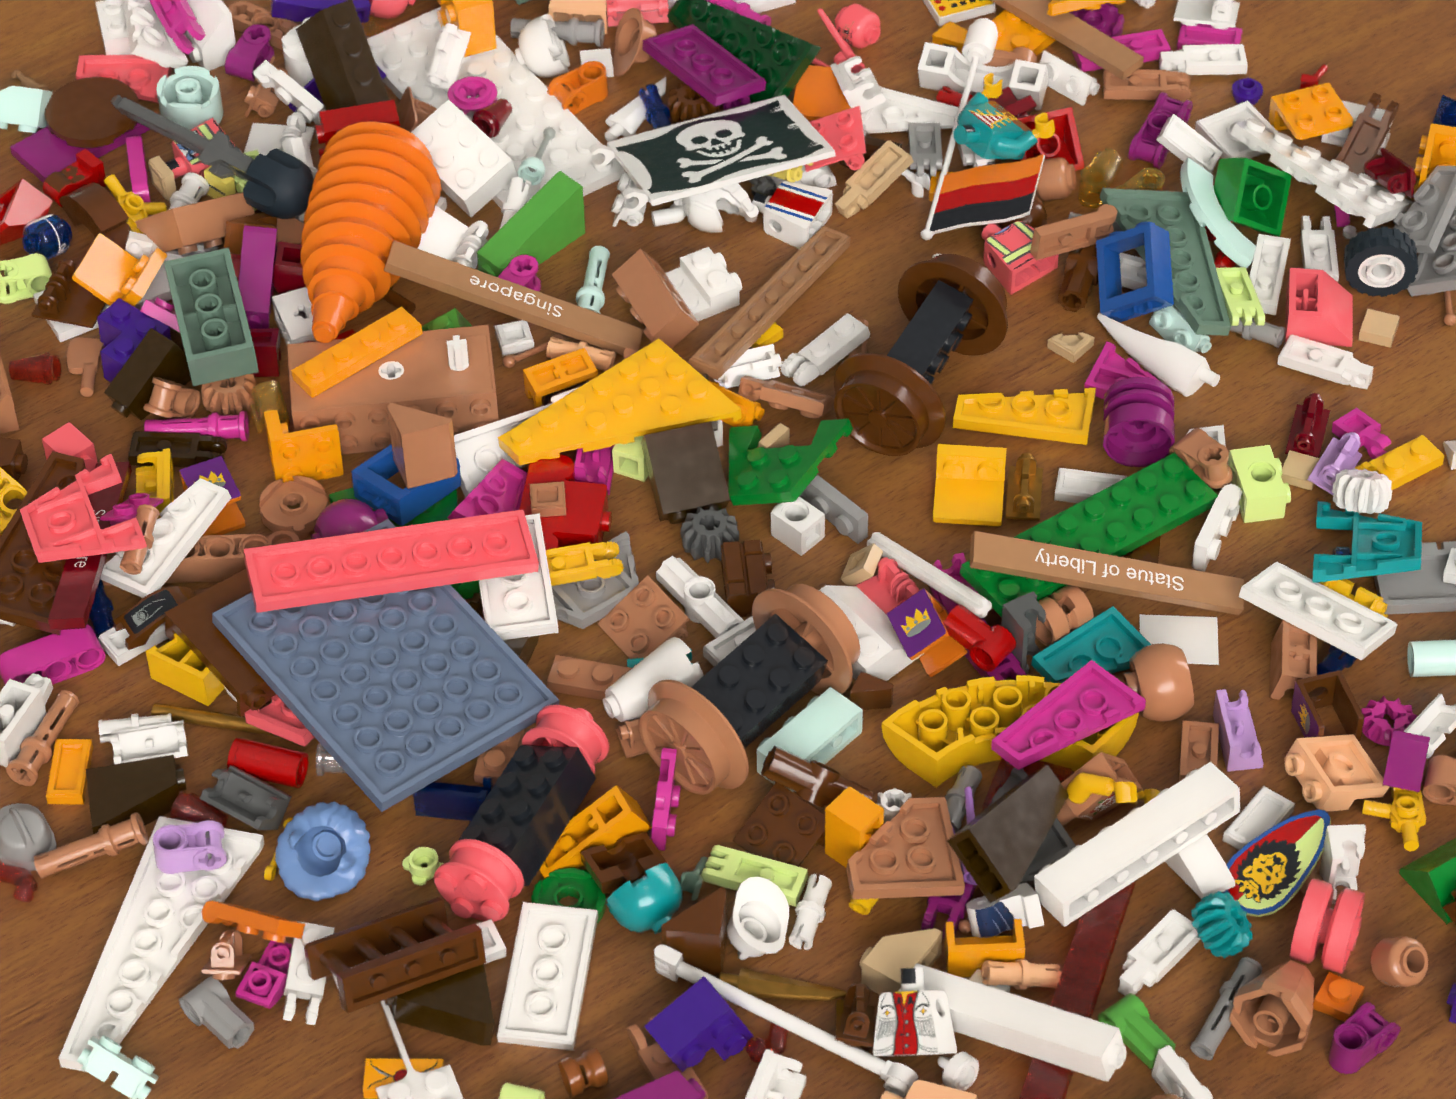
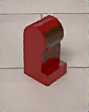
M86 148L75 154L76 161L62 169L61 172L51 173L43 183L42 190L44 194L61 207L59 199L62 196L88 183L94 182L102 187L106 186L104 183L106 175L103 162Z

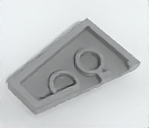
M1436 166L1413 195L1414 203L1405 214L1400 212L1393 220L1394 228L1399 229L1402 233H1407L1409 238L1414 240L1417 253H1435L1456 206V166Z

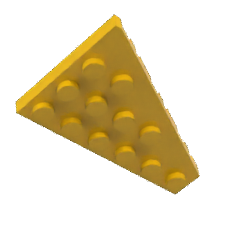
M658 338L498 437L499 447L517 464L525 465L535 463L540 459L559 458L560 452L580 448L583 449V452L608 448L615 444L635 442L634 437L732 417L733 422L741 419L742 416L740 407Z

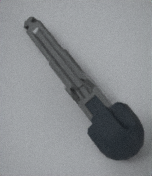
M120 95L112 98L111 103L122 115L124 113L128 118L200 154L198 159L201 163L211 166L209 169L211 174L221 179L237 176L246 181L243 196L248 205L279 219L294 218L306 211L314 177L310 168L301 160L277 148L271 150L266 156L260 153L253 159L243 154L239 148L231 144L228 135L217 131L213 138L209 140L127 98H122Z

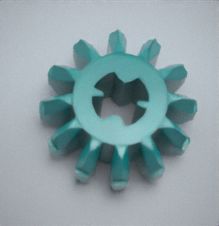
M1218 891L1215 894L1211 893L1203 897L1200 902L1195 904V908L1191 910L1194 919L1192 926L1197 930V938H1201L1204 948L1210 949L1215 957L1222 956L1226 958L1230 955L1234 956L1243 951V948L1248 946L1249 941L1253 939L1250 930L1252 923L1246 917L1247 912L1243 911L1240 907V902L1234 900L1228 892L1222 893Z

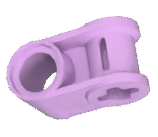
M202 821L192 824L162 826L153 835L157 868L166 874H176L197 870H215L222 867L227 860V854L222 849L221 841L225 834L223 825L216 821ZM207 831L209 832V836H210V837H208V838H206V832H207ZM208 854H212V859H208Z

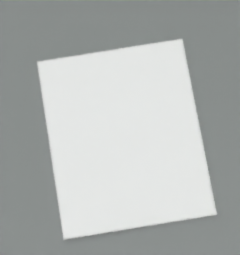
M1140 614V633L1151 645L1165 643L1181 648L1188 664L1219 665L1217 617Z

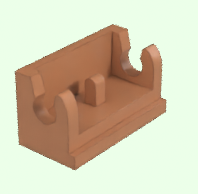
M1282 620L1271 642L1270 698L1280 700L1285 695V690L1294 689L1296 680L1317 676V637L1285 620Z

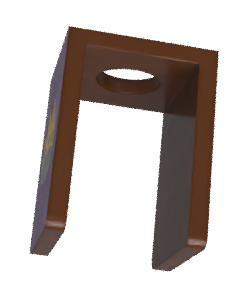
M1341 670L1295 681L1291 711L1304 738L1322 737L1324 735V724L1316 709L1332 705L1346 734H1354L1360 743L1364 715ZM1315 688H1326L1322 694L1316 697L1309 696V693Z

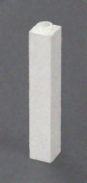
M918 963L914 966V968H924V990L945 991L955 1032L1106 1082L1110 1080L1114 1071L1119 1069L1125 1061L1126 1047L1124 1046L1120 1030L1117 1027Z

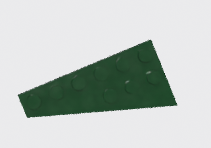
M677 0L667 15L678 29L693 24L766 80L764 91L748 95L750 104L781 95L788 97L821 49L817 45L707 0Z

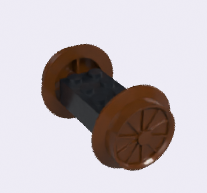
M942 254L935 256L931 260L921 261L910 266L903 273L898 284L899 302L905 316L909 320V324L887 356L877 353L855 354L845 359L839 365L834 376L836 394L834 399L835 414L837 419L849 418L853 427V431L849 436L863 447L882 455L903 456L916 448H923L934 443L944 430L946 414L939 395L932 387L935 377L932 375H935L936 372L939 374L942 372L950 357L947 353L949 354L953 351L963 355H983L995 350L1003 342L1008 329L1005 291L998 279L986 267L968 257L957 254Z

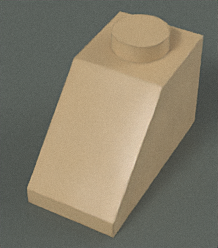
M934 928L883 936L874 948L868 947L861 957L859 966L862 967L861 983L879 995L884 992H898L901 988L900 969L914 968L916 963L931 967L941 955L942 931Z

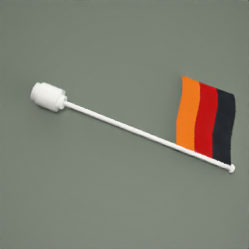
M979 18L969 26L963 45L962 54L971 63L926 227L920 233L924 240H930L934 234L961 227L1002 223L1030 215L1045 158L1044 154L1019 162L978 166L947 174L956 143L953 133L958 126L957 117L967 104L977 65L987 64L992 60L997 43V26L993 21L986 18Z

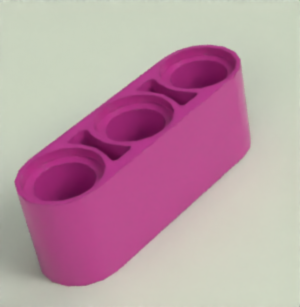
M87 624L84 629L62 630L61 635L51 634L2 653L0 655V675L5 685L9 679L24 683L32 673L51 679L53 685L94 670L104 662L106 654L93 628Z

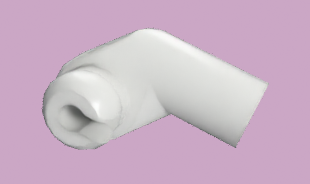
M682 198L673 200L674 203L670 208L651 211L654 227L678 223L685 218L686 213L683 208Z

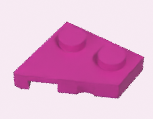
M1106 342L1085 382L1084 388L1096 387L1095 397L1104 399V395L1110 386L1122 379L1131 377L1158 379L1149 372L1142 370L1133 359H1123L1115 352L1116 346Z
M663 747L651 840L658 850L665 851L667 836L674 837L677 815L670 813L671 807L678 808L681 786L674 785L677 749Z

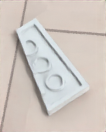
M123 0L131 54L157 62L165 68L172 67L177 69L186 66L188 60L185 53L177 48L173 39L168 36L150 1Z
M200 478L167 506L168 512L156 520L152 534L154 537L153 546L147 550L141 573L132 575L121 570L119 566L125 552L121 551L116 552L117 555L104 564L100 580L141 598L161 589L229 502L231 496L228 490Z

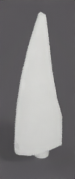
M1098 313L1097 319L1113 339L1135 361L1183 396L1188 397L1194 394L1204 383L1212 387L1218 384L1220 375L1211 371L1205 357L1179 343L1142 333Z

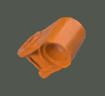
M597 61L586 62L580 67L553 79L548 86L547 93L554 95L562 103L561 107L564 110L568 109L575 115L581 110L603 101L608 96L606 68Z

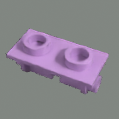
M1349 432L1344 434L1340 440L1333 437L1307 480L1333 495L1332 488L1336 474L1344 469L1352 470L1362 457V454L1358 452L1361 446L1359 435L1355 432Z

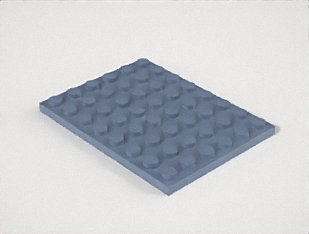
M387 519L364 532L396 527ZM451 585L256 613L251 592L212 613V623L381 812L534 724L542 708L549 705H559V699Z

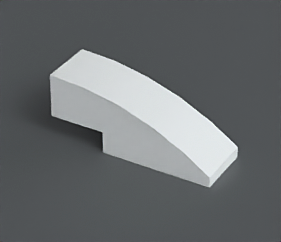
M1207 834L1165 861L1201 899L1211 893L1215 894L1218 891L1223 892L1235 887V880Z

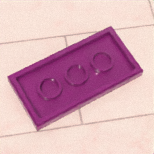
M693 24L643 40V51L714 106L764 91L766 88V80Z
M137 123L132 131L128 130L115 138L114 143L103 147L86 149L97 158H100L125 144L126 137L138 136L150 129ZM48 127L10 147L12 156L43 183L51 173L61 172L62 169L76 161L75 154L85 149L67 145V141L51 134Z

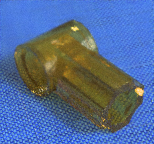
M1106 148L1104 151L1098 152L1091 164L1081 170L1078 201L1082 206L1099 208L1101 205H1104L1100 199L1102 188H1110L1123 167V158L1117 154L1116 150Z

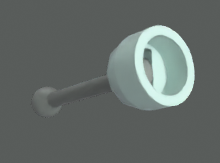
M548 127L543 131L544 139L536 156L528 157L521 163L518 169V176L524 178V183L525 180H529L532 183L531 185H537L541 182L545 174V166L541 158L549 141L556 135L553 128Z

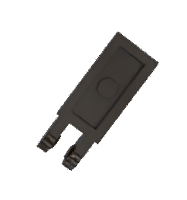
M135 431L132 436L128 460L130 465L152 466L154 464L151 462L137 463V456L142 453L159 452L170 448L173 467H189L222 456V453H225L228 443L221 436L213 437L200 435V433Z

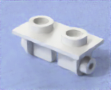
M450 23L442 26L429 71L426 75L425 85L449 90L450 86L456 82L471 32L457 29L458 26Z
M1043 51L1039 64L1047 65L1048 87L1082 106L1085 105L1088 95H1095L1099 91L1100 85L1094 77L1049 52Z
M623 172L620 177L617 190L621 191V194L616 196L611 209L612 212L616 213L613 222L614 227H616L620 219L626 221L630 226H638L644 219L647 203L636 212H629L624 206L626 203H632L635 196L626 199L622 194L623 190L630 187L639 189L626 172Z
M774 344L748 349L718 380L714 379V381L727 389L740 386V380L745 375L760 380L780 377L779 367L782 366L780 355L775 353Z
M1438 694L1405 729L1404 732L1430 737L1426 758H1430L1437 747L1446 739L1444 733L1450 734L1456 728V704L1453 706L1446 705L1443 695Z

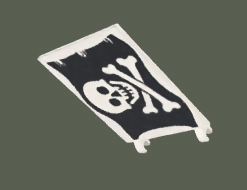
M785 95L607 142V146L594 144L589 149L593 155L602 153L599 159L591 161L594 167H605L616 158L639 188L630 187L623 190L624 198L627 199L635 196L632 203L624 205L629 212L638 211L648 201L652 206L836 156L835 150Z

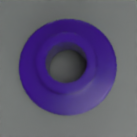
M1252 78L1239 79L1232 85V95L1238 104L1249 101L1252 105H1255L1263 95V86Z

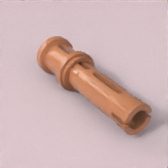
M61 690L33 736L22 741L19 755L15 760L10 761L6 767L8 776L14 782L24 786L35 784L42 764L47 763L52 756L51 746L79 704V699L74 693Z
M136 812L131 814L130 819L112 826L109 824L102 825L98 832L91 836L60 846L49 852L35 855L34 864L39 876L43 879L46 876L84 863L98 856L107 854L114 857L119 855L120 850L138 843L146 845L149 843L148 834L140 815Z

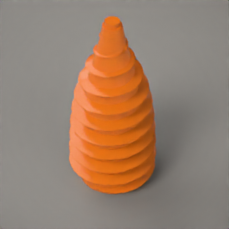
M360 122L346 126L329 140L318 164L312 190L309 194L308 207L304 216L300 255L303 267V280L308 289V297L312 304V333L314 338L321 343H329L334 340L340 331L345 328L347 321L353 320L359 313L371 308L375 302L381 300L388 293L390 287L397 283L400 276L384 271L393 241L395 240L418 248L421 241V233L425 234L429 223L428 219L432 217L435 206L440 198L441 181L433 165L429 150L418 137L399 126L381 122Z

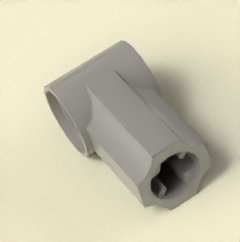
M212 976L205 979L179 999L180 1006L186 1016L197 1026L204 1024L229 1049L233 1047L240 1048L249 1040L251 1033L255 1030L254 1023L231 1002L224 986L217 979H213Z

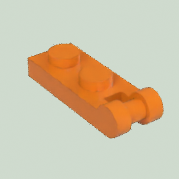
M208 901L202 909V918L207 923H222L225 926L236 927V931L252 935H258L259 930L264 931L262 938L280 943H285L286 936L302 939L305 924L244 906L218 901Z

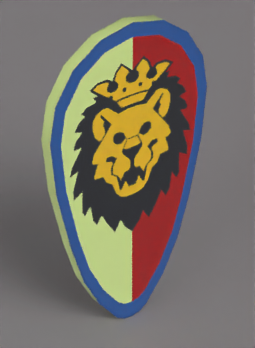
M1314 810L1295 815L1250 841L1233 855L1227 863V867L1235 880V887L1223 891V893L1228 892L1234 900H1238L1240 907L1249 916L1261 917L1274 914L1286 906L1300 890L1324 851L1327 826H1331L1329 814L1324 810Z

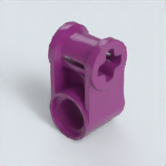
M256 24L249 26L244 31L241 38L226 57V74L254 82V70L263 61L267 60L270 62L272 56H275L274 49L269 44L271 33L267 26Z
M1370 1002L1363 1004L1349 1019L1335 1029L1328 1056L1329 1064L1334 1070L1343 1074H1353L1359 1071L1376 1055L1384 1052L1392 1045L1400 1032V1026L1395 1022L1389 1023L1375 1012V1006Z

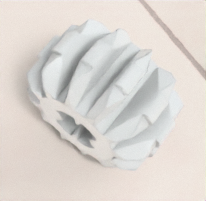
M1355 468L1352 470L1344 469L1336 474L1335 482H1333V502L1339 508L1355 511L1359 514L1384 512L1389 506V501H1391L1392 481L1385 474H1378L1377 471L1358 470Z

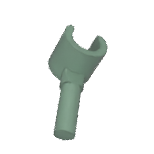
M701 857L692 872L686 871L681 875L679 883L682 891L692 893L691 900L698 899L703 878L700 875L703 869L706 868L707 857Z

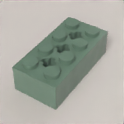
M229 248L164 261L192 385L198 386L259 372Z

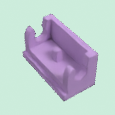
M1226 689L1216 690L1213 717L1215 723H1219V741L1227 771L1263 768L1264 764L1261 746L1257 740L1248 707V696L1244 690L1240 691V698L1235 702H1228Z

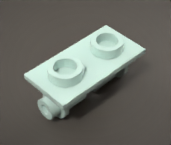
M1176 305L1153 312L1149 324L1165 340L1179 343L1194 352L1201 351L1206 353L1210 350L1212 346L1210 337L1208 335L1195 334Z
M104 1035L100 1039L93 1036L88 1041V1044L94 1047L92 1052L85 1048L77 1059V1062L83 1065L81 1069L103 1082L107 1080L113 1070L119 1075L111 1087L131 1099H145L151 1090L150 1087L145 1085L146 1082L150 1081L155 1084L159 1078L158 1075L153 1073L155 1067L139 1056H135L131 1060L120 1053L122 1046Z

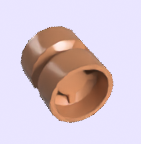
M1066 585L1055 591L1050 598L1045 597L1038 601L1046 612V621L1042 623L1037 617L1036 638L1043 645L1049 647L1094 618L1091 604L1079 587Z

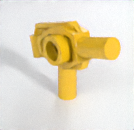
M114 174L105 178L104 183L129 217L127 223L133 232L144 234L137 228L136 221L147 218L148 215H155L166 211V204L164 202L144 203L142 198L132 191L126 192Z
M1391 787L1393 804L1364 800L1362 814L1390 819L1391 827L1396 832L1402 833L1405 850L1415 851L1418 849L1417 833L1420 827L1426 824L1421 790L1420 792Z

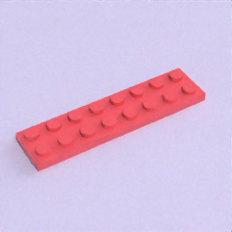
M523 509L244 549V561L256 613L538 572L539 561Z

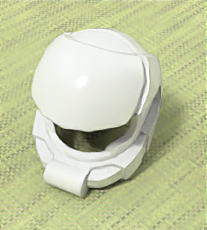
M738 183L682 198L688 222L699 231L708 233L723 232V220L718 210H723L728 214L741 215L748 222H754L759 212L757 206L752 205L748 194Z

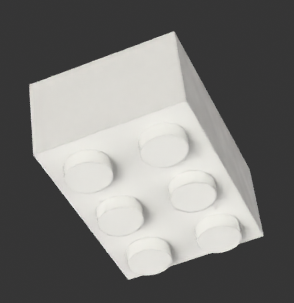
M449 99L411 132L429 150L433 165L440 177L441 189L470 217L475 215L511 183L513 177L518 176L512 159Z

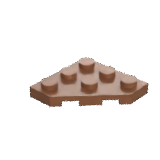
M946 797L909 798L900 807L899 813L891 821L887 820L870 837L869 843L848 860L846 872L852 899L963 895L965 883L960 860L947 842L954 833Z

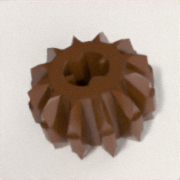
M678 83L676 89L670 90L668 103H666L668 117L671 118L673 124L718 113L720 108L719 105H712L688 85Z

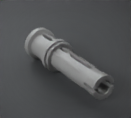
M512 18L510 26L511 37L518 38L520 31L531 20ZM572 18L569 21H555L557 26L552 28L558 35L559 40H566L571 45H577L578 42L595 43L597 47H602L604 42L605 24L603 19H598L597 22L579 21L578 18Z

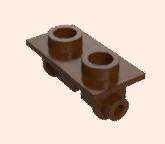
M857 982L850 985L847 989L845 1000L836 999L835 1040L842 1041L852 1047H860L862 1045L874 1046V1006L868 1005L870 991L865 984Z

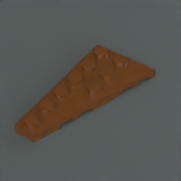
M52 451L0 537V620L61 635V630H50L48 617L66 559L38 563L20 509L55 487L62 490L75 482V475L86 469L84 459Z

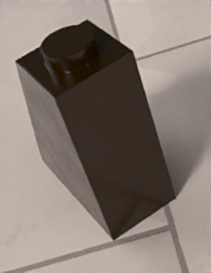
M151 328L104 393L113 401L111 407L126 418L132 414L142 421L150 414L143 407L144 404L149 403L154 383H152L153 377L171 380L182 385H186L191 381L185 352L175 342Z
M174 755L86 769L93 833H97L98 829L104 824L112 826L128 820L131 814L136 812L140 815L144 825H147L158 819L159 816L162 817L182 806L180 791L187 790L184 769H176Z
M484 964L384 1000L386 1006L392 1005L394 1021L482 1046L491 1045L495 1022Z

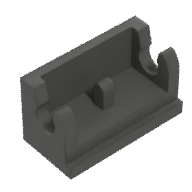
M1034 591L1003 604L1002 627L1006 628L1016 641V648L1012 651V654L1018 659L1020 667L1026 674L1029 673V666L1026 662L1027 655L1034 656L1041 652L1035 644L1037 617L1042 623L1046 621V612L1037 601V595Z
M230 766L229 769H217L212 773V776L217 778L218 782L214 788L211 789L209 787L203 790L200 797L201 800L257 830L279 829L292 796L235 766Z

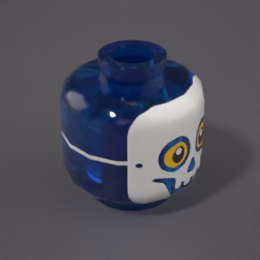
M53 214L45 215L27 223L24 228L22 244L27 253H38L45 256L48 260L65 253L69 249L72 240V230L64 219Z

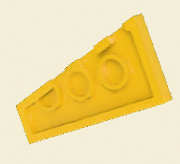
M1096 387L1084 388V393L1069 394L1068 389L1053 390L1051 395H1034V391H1020V394L1013 397H1004L1002 393L958 395L953 417V428L1087 445Z

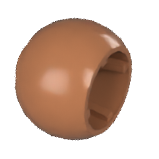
M1165 643L1152 644L1143 647L1130 658V672L1123 674V683L1146 699L1145 709L1140 711L1142 717L1152 721L1167 722L1178 719L1190 711L1194 706V693L1188 663L1181 648Z

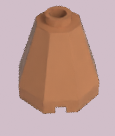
M1290 960L1277 964L1240 987L1234 997V1008L1231 1011L1229 1021L1245 1044L1253 1048H1257L1258 1043L1268 1046L1270 1048L1266 1053L1275 1057L1301 1050L1307 1040L1313 1018L1314 977L1306 966Z

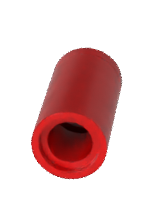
M237 737L229 750L227 769L230 766H235L260 780L299 789L303 785L308 772L309 756L304 752Z

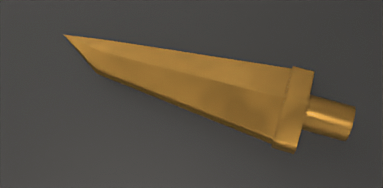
M740 968L739 975L720 973L719 977L720 980L756 998L830 1001L845 996L847 991L744 968Z

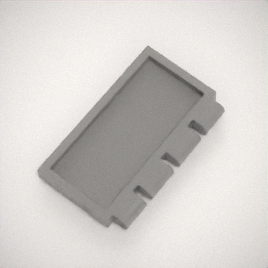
M1456 541L1442 542L1441 549L1439 550L1437 549L1436 542L1422 543L1421 570L1373 576L1377 595L1383 597V602L1388 604L1385 614L1456 611V584L1443 582L1447 560L1451 548H1456Z

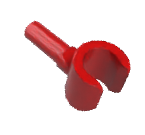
M1322 65L1313 75L1302 73L1299 90L1318 85L1321 77L1328 71V67Z

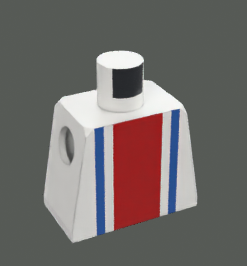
M785 181L781 182L772 196L758 191L753 198L752 205L757 206L758 211L763 213V227L767 234L800 249L826 224L832 215V190Z

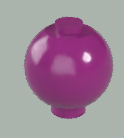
M338 500L329 504L319 514L314 527L315 533L311 534V539L364 532L387 520L388 517L383 508L373 511L368 504L360 500Z

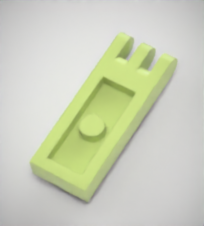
M1246 267L1216 268L1231 326H1238L1239 318H1241L1243 326H1251L1252 318H1254L1257 326L1264 325L1265 314Z
M720 845L713 846L710 852L711 856L708 857L705 864L706 868L703 869L700 875L703 881L737 891L740 884L748 878H765L780 888L787 899L788 905L797 906L808 879V869Z

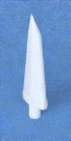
M666 77L606 119V123L611 127L605 132L607 141L616 140L620 135L624 137L635 135L636 130L665 94Z

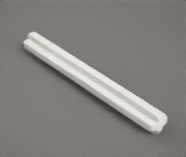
M880 532L872 533L871 538L867 540V546L874 543L883 551V558L894 559L899 568L955 603L963 605L980 618L986 617L988 611L991 610L992 604L985 597Z

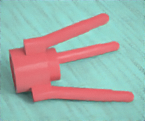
M819 8L817 13L842 50L835 56L834 63L838 65L851 57H855L856 55L850 45L842 39L823 9ZM814 58L811 62L815 66L830 67L817 58ZM862 62L854 65L851 68V72L858 73L860 70L865 69V65Z

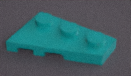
M1112 606L1034 655L1031 666L1042 677H1045L1047 682L1063 683L1091 660L1110 674L1130 669V658L1137 651L1151 644Z

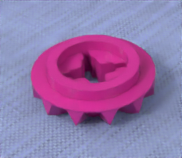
M470 76L461 78L450 86L448 99L467 115L469 112H476L497 101L498 91L496 85L489 79Z
M1383 696L1377 702L1370 700L1367 706L1361 709L1364 715L1362 732L1371 741L1380 745L1390 746L1393 730L1404 732L1418 716L1413 714L1411 705L1401 704L1399 697L1395 701H1388ZM1385 714L1390 715V718L1395 720L1393 728H1391L1386 719H1383Z

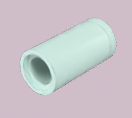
M1456 640L1410 641L1407 649V663L1410 676H1456Z

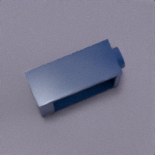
M1141 222L1135 228L1126 231H1115L1110 233L1108 237L1096 241L1100 314L1120 323L1174 305L1169 231L1155 225L1153 222ZM1145 245L1147 286L1122 294L1120 253Z
M391 444L351 471L354 496L375 510L383 508L389 519L403 526L461 486L459 459L456 458L458 473L455 477L407 489V487L401 489L387 480L399 472L393 459Z

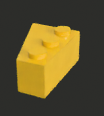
M174 633L173 640L160 648L153 646L146 650L151 679L208 707L225 689L218 678L176 633Z

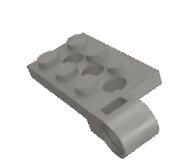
M1456 206L1435 253H1419L1417 258L1418 275H1415V281L1410 283L1407 288L1411 296L1432 295L1438 292L1456 290Z

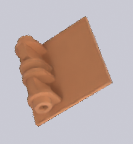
M647 575L597 624L628 658L632 659L647 657L666 640L673 637L684 641L688 637L686 623L690 619Z

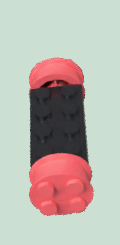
M549 705L540 710L536 717V727L531 728L525 733L522 745L514 753L512 759L497 779L459 840L450 848L449 862L440 865L435 871L434 882L436 888L451 905V910L457 916L464 919L471 917L480 921L490 919L493 922L500 921L509 911V899L518 896L524 886L531 884L595 782V764L603 761L609 752V742L605 733L593 721V716L587 710L582 708L573 709L563 705Z

